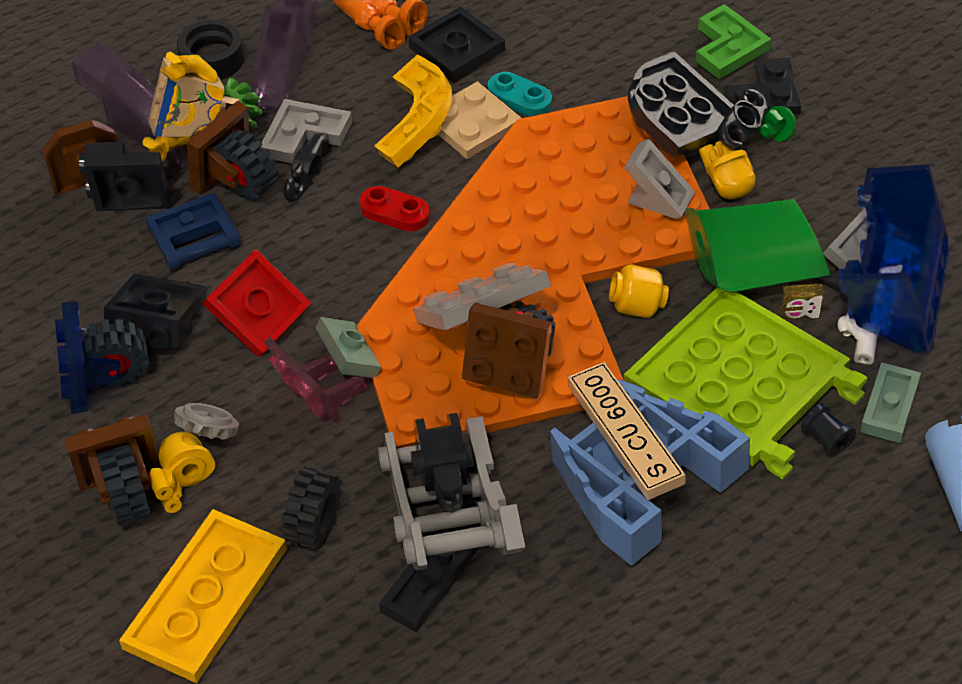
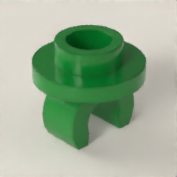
M775 106L767 111L762 125L757 130L767 140L773 138L777 142H784L793 136L796 129V118L789 108Z

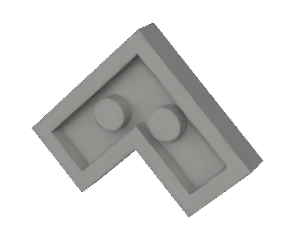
M284 99L262 141L261 148L264 151L268 149L271 153L268 156L269 159L293 163L297 152L304 147L306 141L310 140L314 134L325 133L328 136L329 144L341 146L352 124V113L350 111Z

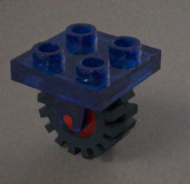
M78 301L62 302L63 319H55L57 343H65V345L57 346L59 373H68V375L60 376L62 400L70 399L71 414L87 412L86 387L93 386V388L100 390L102 385H106L107 389L114 388L113 385L117 384L120 387L126 386L127 381L134 385L139 381L138 376H145L146 368L148 369L149 361L146 338L143 336V331L140 328L135 329V324L128 322L126 326H123V320L116 319L114 325H109V320L107 319L101 320L102 326L100 327L94 322L88 325L89 328H81Z

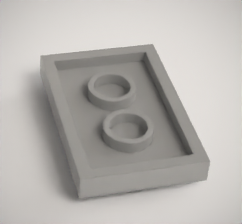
M507 263L492 270L494 275L481 280L480 277H473L458 284L459 289L446 294V291H440L423 298L425 304L413 308L418 323L447 330L468 321L469 309L474 302L500 308L550 287L551 283L547 271L531 269L530 265L518 267L515 266V263Z

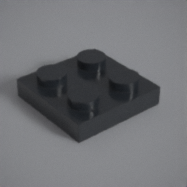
M461 6L408 36L409 48L439 67L443 74L452 82L505 51V40Z

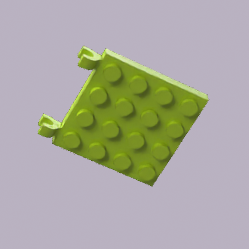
M719 288L711 292L624 373L625 382L645 388L646 394L666 402L672 398L683 402L684 408L703 415L706 410L721 416L750 437L749 465L753 467L761 459L764 461L766 468L781 479H784L793 470V466L788 462L795 456V451L783 444H778L777 441L832 386L837 388L841 397L856 405L865 395V392L860 390V388L867 382V377L849 369V357L737 291H724Z

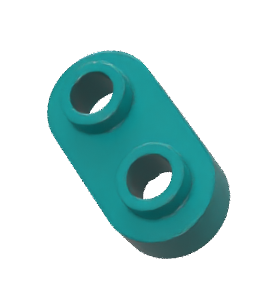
M510 72L497 73L488 80V90L510 109L520 114L531 117L549 113L552 109V94L544 86Z

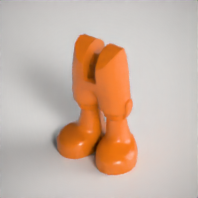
M333 0L336 6L354 20L355 24L360 28L374 31L376 41L389 50H394L405 42V35L410 36L422 29L428 16V7L422 0H406L401 8L397 7L396 0Z

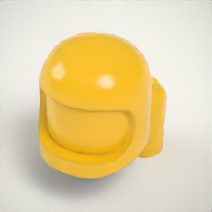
M721 141L716 142L715 146L710 144L699 149L706 172L711 177L717 193L722 198L735 200L746 196L752 191L755 186V173L745 150H731Z
M186 431L172 433L163 440L158 452L162 469L152 468L148 473L149 483L157 499L161 500L168 513H175L181 509L182 487L194 486L204 481L215 469V461L209 450L202 446L201 441L196 435Z

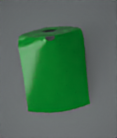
M795 199L716 209H685L690 237L701 273L710 283L721 290L735 292L830 275L819 242Z

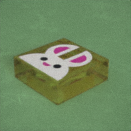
M823 285L783 286L780 306L782 319L821 318L825 295Z

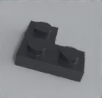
M790 58L755 60L754 69L758 84L725 86V97L733 105L739 101L740 96L744 95L743 92L746 88H753L763 94L769 109L775 106H784L789 108L793 114H800L801 102ZM748 97L750 103L758 106L753 98Z

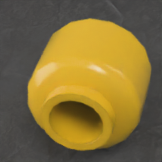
M631 264L623 267L620 272L616 271L613 274L609 288V301L614 302L615 309L620 314L651 318L658 308L665 307L669 287L663 285V278L658 270Z

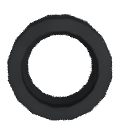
M200 20L186 27L177 39L179 56L196 55L192 52L207 44L228 46V49L217 55L200 56L216 70L220 80L235 74L242 67L245 60L240 31L235 25L224 20Z

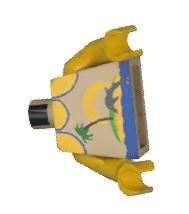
M168 52L165 56L166 58L163 57L148 120L154 136L158 137L155 140L150 137L143 139V146L149 148V152H160L162 162L165 160L167 152L187 144L190 137L196 131L202 130L211 123L220 111L228 109L237 100L239 101L238 98L223 96L224 87L217 76L216 70L199 55L177 56L173 52Z

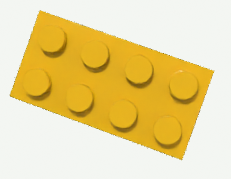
M212 509L120 638L122 650L197 683L286 552V540Z

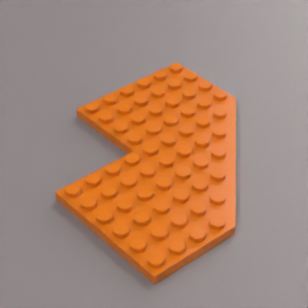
M628 96L517 119L357 324L358 332L364 336L381 365L378 375L371 379L387 431L393 432L396 449L415 446L413 420L424 419L426 429L448 426L447 414L458 413L461 431L465 433L466 419L483 416L486 433L583 411L584 408L568 386V377L602 362L606 363L616 379L624 381L585 283L612 278L616 271L620 272L623 267L631 264L652 269L696 259L685 211L682 217L675 219L628 202L638 183L624 167L638 143L650 139L692 187L695 193L687 208H693L694 210L710 209L684 154L673 158L645 130L637 126L635 117L629 107ZM507 263H515V266L518 267L530 265L531 269L547 271L551 283L550 287L511 303L512 306H516V302H523V307H528L530 304L536 305V311L543 308L547 311V315H552L554 318L555 331L552 353L547 359L544 387L539 399L462 379L468 321L443 330L418 323L413 308L425 304L423 298L440 291H446V294L458 290V284L464 280L473 277H480L481 280L494 275L492 271L494 268Z

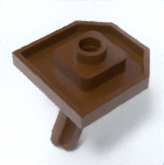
M91 119L54 132L42 149V153L55 195L86 186L87 177L86 175H81L79 170V154L85 153L86 143L117 142L116 134L112 127Z

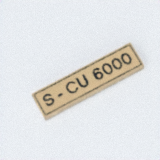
M605 362L568 377L569 388L647 501L685 484V473Z

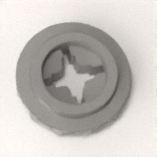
M188 403L175 409L174 423L186 432H192L198 436H206L210 439L220 438L223 440L237 434L239 422L233 418L231 413L224 409L201 403Z

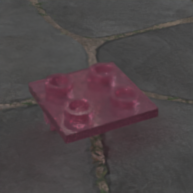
M271 337L264 341L273 355L268 361L282 376V381L296 396L301 394L307 400L305 402L306 405L320 420L328 416L336 425L341 423L343 420L336 409L364 392L368 387L363 377L354 376L323 391L317 382L339 369L330 353L303 366H299Z

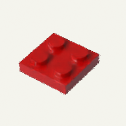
M255 249L202 304L257 357H260L301 315L311 302Z

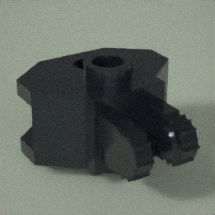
M458 413L447 414L448 426L426 429L424 419L413 420L416 450L411 451L410 454L414 476L421 477L426 492L435 491L438 506H440L443 512L453 513L461 509V505H463L462 485H467V467L474 465L470 442H463Z

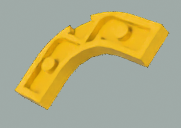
M418 54L392 77L398 86L414 96V103L403 120L374 145L378 153L396 167H400L404 162L410 160L419 148L429 139L440 133L441 125L449 112L452 102V88L443 72L435 64Z

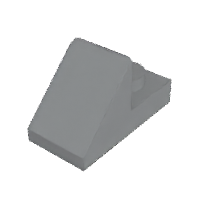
M650 139L638 143L624 167L638 183L628 202L675 219L682 217L695 191Z

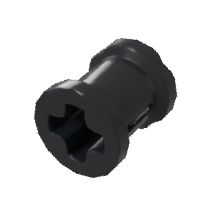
M824 403L817 405L811 410L801 424V431L806 436L812 435L824 445L825 452L830 457H835L849 447L856 436L855 428L851 425L842 424L831 414V408Z

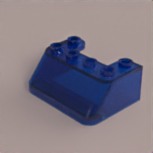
M930 165L867 168L864 184L858 187L859 206L865 208L867 213V237L862 239L860 243L861 264L859 260H848L845 268H841L839 271L841 292H846L848 297L849 318L851 320L855 319L856 325L859 328L912 352H931L949 261V239Z

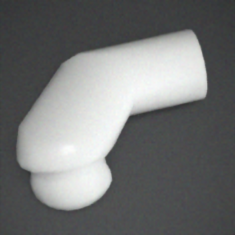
M848 312L847 315L839 318L838 329L840 332H843L844 336L853 335L857 340L854 361L871 365L875 357L877 332L861 313Z

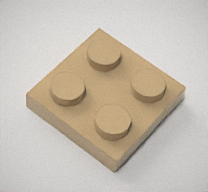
M477 81L452 96L449 112L441 125L442 129L438 135L468 159L501 140L516 120L521 119V117Z

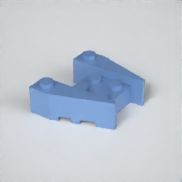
M617 379L680 467L684 465L720 493L749 470L750 437L721 416L706 410L703 415L685 409L684 403L672 398L668 402L647 395L645 388ZM594 423L571 440L556 428H553L550 431L552 461L601 542L628 564L634 565L662 542L661 509L649 500L647 501Z

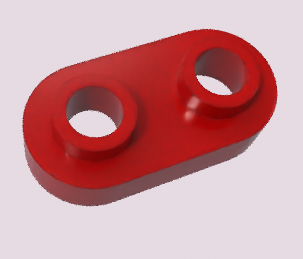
M384 186L370 187L360 196V211L367 219L404 231H418L423 229L430 221L429 205L422 198Z

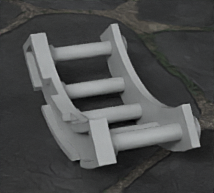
M483 416L466 419L465 433H462L463 442H470L474 464L472 466L474 473H469L467 485H462V495L471 494L472 498L480 497L481 501L477 502V507L460 509L453 513L443 512L413 518L409 505L437 500L435 491L426 492L425 486L407 489L404 487L400 465L412 463L410 452L415 451L416 447L409 446L396 449L393 432L385 433L384 447L378 448L381 471L390 472L399 516L393 517L397 542L403 541L406 563L412 564L416 571L427 568V556L488 545L498 549L503 555L522 552L525 549L517 504L506 505V498L499 481L490 482L488 474H491V470L494 469V462ZM479 523L481 527L422 537V533Z

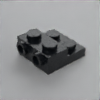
M124 142L86 143L85 153L79 154V170L81 175H86L87 177L86 194L88 199H93L96 211L170 209L171 196L160 152L126 153Z
M133 274L104 306V320L108 319L109 325H114L116 319L123 320V326H126L128 322L135 324V329L140 328L143 331L146 342L154 348H179L192 331V316L206 299V286Z

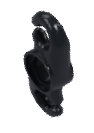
M746 88L744 90V95L740 96L739 101L725 114L717 129L720 141L727 148L734 151L742 150V143H746L748 136L761 125L769 109L763 94L753 88ZM748 97L753 98L758 106L750 103ZM737 113L742 114L749 122V125L743 123ZM728 132L736 135L739 141L731 139Z
M314 134L304 148L300 149L295 155L291 168V177L286 179L284 185L286 201H298L308 187L314 183L310 182L314 175H319L322 166L321 156L327 154L329 146L327 134Z

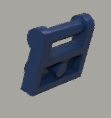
M215 192L145 217L147 228L164 257L170 272L181 269V264L226 247L232 250L241 246L239 235ZM218 230L221 231V234L196 242L186 247L175 250L174 248L175 246L208 235Z

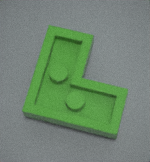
M725 4L699 18L698 29L711 38L713 42L696 51V62L719 80L769 51L771 48V38Z

